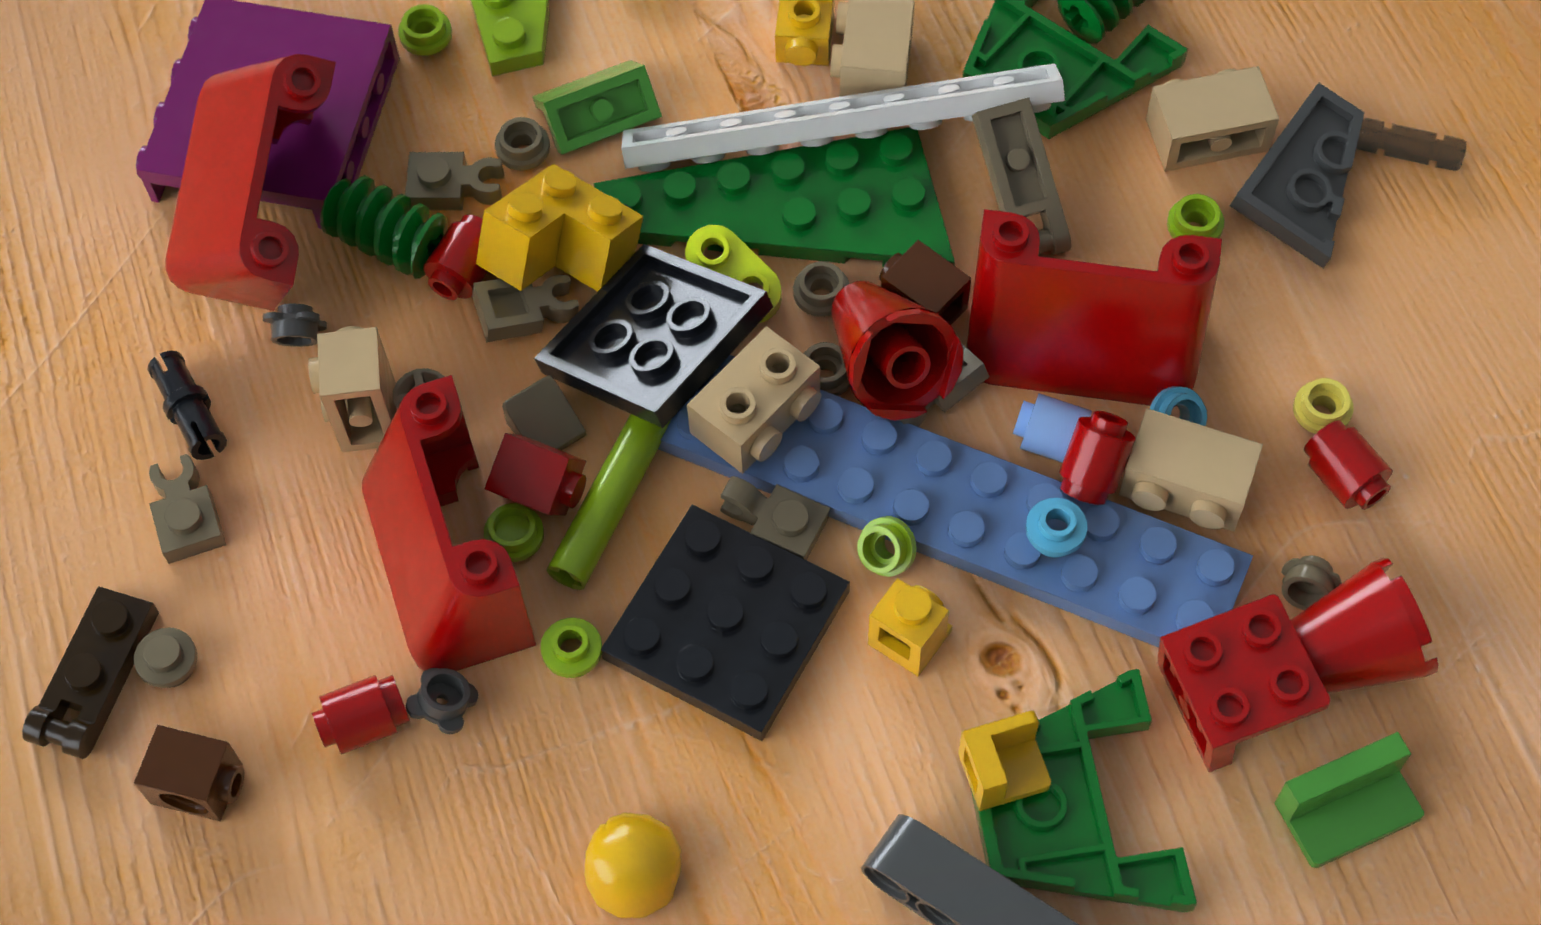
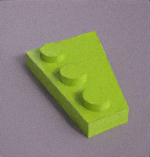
M471 0L492 77L544 64L549 21V0Z

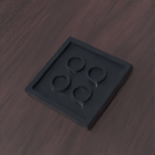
M643 244L534 359L542 374L551 375L555 380L664 428L771 311L773 305L765 290Z
M692 504L602 646V659L763 741L850 592V582Z

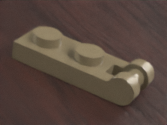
M1030 98L981 110L973 114L972 119L999 210L1016 213L1025 217L1038 213L1041 214L1043 229L1039 230L1040 245L1038 254L1050 251L1052 255H1057L1070 251V233Z

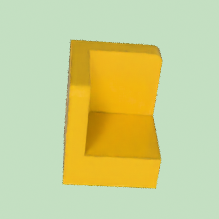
M1034 710L962 731L958 754L979 811L1049 790L1051 779L1035 739L1039 721Z

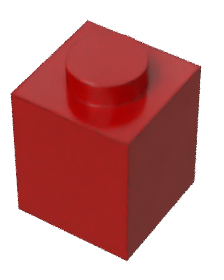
M505 433L484 489L547 515L566 516L568 509L576 507L583 495L587 479L586 475H583L582 472L586 460L526 436Z

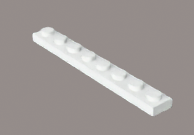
M1054 63L623 130L621 150L625 169L639 167L640 171L654 172L669 167L673 161L693 159L695 163L705 164L721 160L725 157V153L746 150L750 155H764L776 151L779 145L801 142L803 146L816 147L830 143L835 136L855 133V136L858 138H874L885 134L888 131L887 128L909 125L914 130H926L941 125L942 120L964 117L967 121H973L972 115L978 111L1028 97L1030 98L1033 111L1036 113L1049 109L1051 103L1065 101L1063 79Z

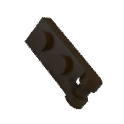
M98 586L39 705L34 707L26 717L22 730L24 741L43 747L51 742L62 746V751L65 754L80 759L87 758L93 750L134 666L135 650L140 641L150 633L159 614V611L152 602ZM68 708L80 711L78 718L73 719L71 722L63 720Z

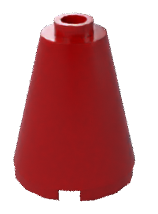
M869 281L850 283L838 292L832 303L831 315L850 387L862 405L875 416L896 421L916 418L928 412L924 406L931 403L939 395L943 400L949 395L962 372L964 350L953 327L944 317Z
M1383 557L1371 562L1291 619L1327 693L1423 678L1438 671L1437 657L1425 662L1421 646L1433 641L1420 608L1402 575L1389 580L1385 574L1393 565L1389 558Z

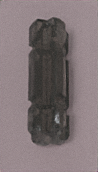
M1363 118L1357 149L1375 154L1377 148L1385 150L1384 156L1428 165L1429 160L1436 161V167L1456 171L1459 170L1464 161L1466 141L1444 135L1443 140L1436 139L1437 133L1393 123L1390 129L1384 127V121Z

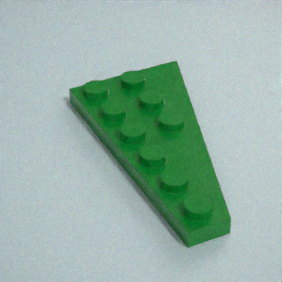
M910 127L887 131L885 134L874 138L852 137L831 141L828 144L816 147L801 146L778 150L764 155H750L594 183L596 189L618 199L622 204L630 206L634 211L644 216L638 244L671 247L675 242H687L690 236L699 228L707 225H720L734 232L749 248L758 249V255L835 263H846L850 258L883 261L882 267H884L896 253L903 255L919 240L955 265L918 130L911 129ZM716 244L707 247L708 251H724L721 246Z

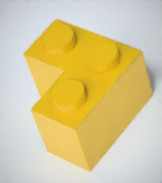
M552 164L484 210L476 264L520 291L553 267H557L598 292L636 252L644 216L622 204L618 199L608 196L577 178L570 171Z

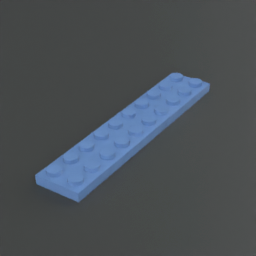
M732 355L728 356L675 414L662 436L661 444L658 448L661 451L729 478L731 476L741 478L757 489L770 494L776 484L829 507L830 518L861 530L873 519L882 516L896 517L905 522L913 532L917 546L916 552L1158 648L1160 637L1232 610L1253 558V555L1107 500L1104 505L1082 502L1064 493L1060 488L1062 482L912 424H903L900 420L894 421L875 416L865 406L821 389V400L815 411L802 422L795 420L782 434V440L775 452L763 462L756 460L742 474L690 434L687 404L735 357ZM1048 498H1063L1075 503L1083 511L1087 519L1088 528L1083 544L1075 552L1063 557H1049L1040 553L1033 547L1026 535V520L1030 510L1038 502ZM1050 519L1046 522L1051 529L1061 531L1068 527L1065 522L1057 519ZM886 536L885 539L891 541V539L888 536Z

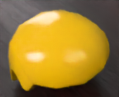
M622 813L610 817L605 824L599 825L592 835L585 853L584 871L586 886L598 907L618 918H645L665 907L671 901L681 871V848L671 828L648 814Z

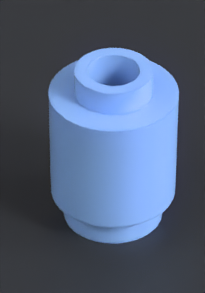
M1038 393L1035 404L1023 401L1012 434L1023 437L1020 449L1063 463L1078 419L1080 417H1091L1092 410Z

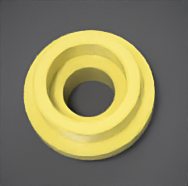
M1320 378L1305 384L1299 389L1293 402V412L1296 420L1304 429L1314 434L1336 420H1341L1347 427L1354 410L1352 399L1346 387L1340 382L1329 378ZM1313 406H1325L1330 410L1331 414L1321 413Z

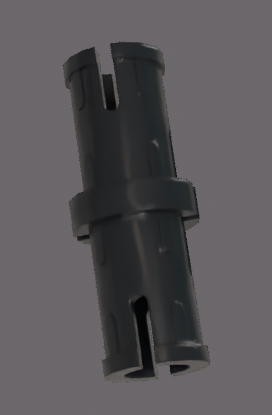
M177 351L160 353L168 370L163 371L155 357L148 364L147 370L155 380L165 400L163 402V410L168 420L170 419L171 423L178 425L192 457L197 460L210 459L214 457V454L207 440L212 441L219 453L224 450L227 444L224 433L220 431L209 410L211 400L206 390L200 385L195 384L181 353Z

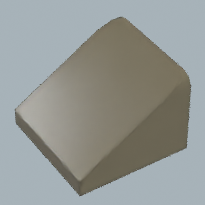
M551 375L545 376L507 399L502 405L506 423L516 435L526 436L559 450L565 449L586 436V430Z

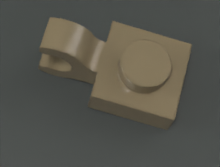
M731 476L721 494V499L725 500L721 507L722 513L733 519L753 525L754 527L750 534L760 537L805 560L808 559L829 519V507L776 484L770 497L767 498L749 482Z

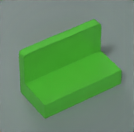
M632 60L533 96L536 108L544 112L557 152L560 154H565L623 132V130H628L662 117L645 65Z
M1399 732L1293 778L1284 784L1275 801V805L1311 867H1321L1413 825L1424 816V810L1400 772L1410 757L1411 752Z

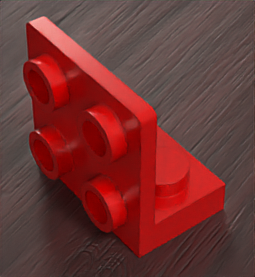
M1275 594L1160 637L1157 664L1208 772L1232 764L1237 743L1326 710L1329 707L1330 697L1279 596Z

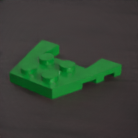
M995 0L988 18L983 22L964 67L962 78L1055 63L1063 79L1065 101L1051 103L1049 109L1034 113L1040 134L1050 139L1180 68L1185 63L1188 48L1147 25L1117 59H1113L1031 9L1038 0Z
M1139 669L1129 670L1117 676L1115 682L1093 693L1089 690L1070 700L1068 706L1038 720L1039 726L1035 739L1051 779L1048 791L983 811H979L972 793L986 865L1018 886L1178 912L1194 911L1197 901L1183 847L1124 857L1116 856L1089 739L1149 730L1152 719Z

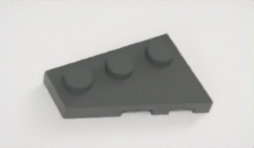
M1318 82L1237 193L1230 207L1324 268L1331 259L1335 242L1332 239L1336 222L1341 216L1345 199L1343 198V192L1348 172L1353 165L1365 112Z

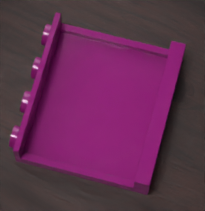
M205 0L199 16L193 17L190 22L188 43L181 59H177L172 67L171 86L164 102L161 101L156 107L154 129L147 146H142L137 155L136 172L138 177L141 178L151 201L160 202L166 186L180 188L196 104L205 81L212 75L293 54H305L336 62L331 90L325 103L314 111L313 120L310 125L301 123L290 125L283 131L277 145L271 144L260 201L311 209L318 228L322 229L320 225L321 210L331 187L339 180L348 179L352 184L359 178L400 57L391 25L234 0Z

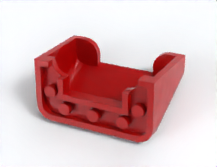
M293 54L212 75L204 82L196 104L165 258L166 273L170 281L177 288L192 294L274 311L293 287L299 259V246L295 236L285 226L276 222L259 219L257 215L271 144L277 145L283 131L290 125L296 123L310 125L313 120L314 111L327 100L332 86L336 62L311 55Z
M984 209L966 348L980 359L986 367L989 378L983 383L1151 406L1157 394L1168 387L1181 386L1193 390L1198 375L1220 266L1222 239L1196 235H1180L1169 240L1163 246L1157 271L1038 256L1040 236L1037 227L1031 220L1016 213Z
M452 375L423 383L411 389L403 397L362 480L363 496L406 643L414 662L423 671L430 668H447L459 671L537 646L520 585L506 549L497 542L486 539L472 540L456 546L452 545L441 506L458 502L457 483L460 475L466 469L470 471L479 468Z

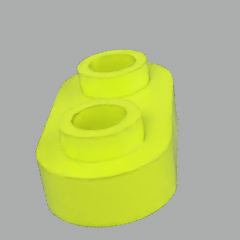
M707 225L699 228L690 236L685 248L687 261L747 284H760L764 288L763 290L767 291L773 305L771 311L760 323L769 320L777 313L782 302V290L778 276L734 232L724 226ZM716 244L724 249L722 255L717 259H708L703 255L705 248L709 245Z

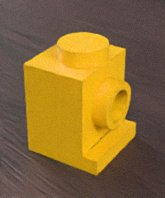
M779 0L775 30L776 62L792 63L798 66L829 65L834 22V0Z
M897 578L869 615L868 645L919 677L952 631L953 626L948 623L949 610L944 608L941 599L929 589L920 585L909 586Z

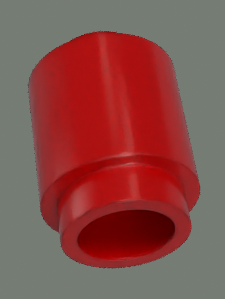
M466 214L460 221L451 223L424 264V272L429 278L428 285L443 298L449 300L471 298L473 283L482 282L488 272L476 264L483 221L478 216Z
M1094 411L1092 417H1080L1078 419L1059 471L1063 477L1060 488L1064 493L1077 500L1094 505H1104L1108 495L1116 493L1136 437L1126 430L1128 426L1126 420L1104 411Z
M1336 420L1323 427L1304 447V452L1310 458L1308 466L1346 509L1357 505L1362 510L1368 509L1379 502L1391 489L1387 480L1392 475L1393 470L1355 427L1347 428L1341 420Z
M376 675L321 695L319 698L323 708L312 712L324 747L337 744L341 755L398 733L397 726L410 721L393 675L380 680L377 679Z

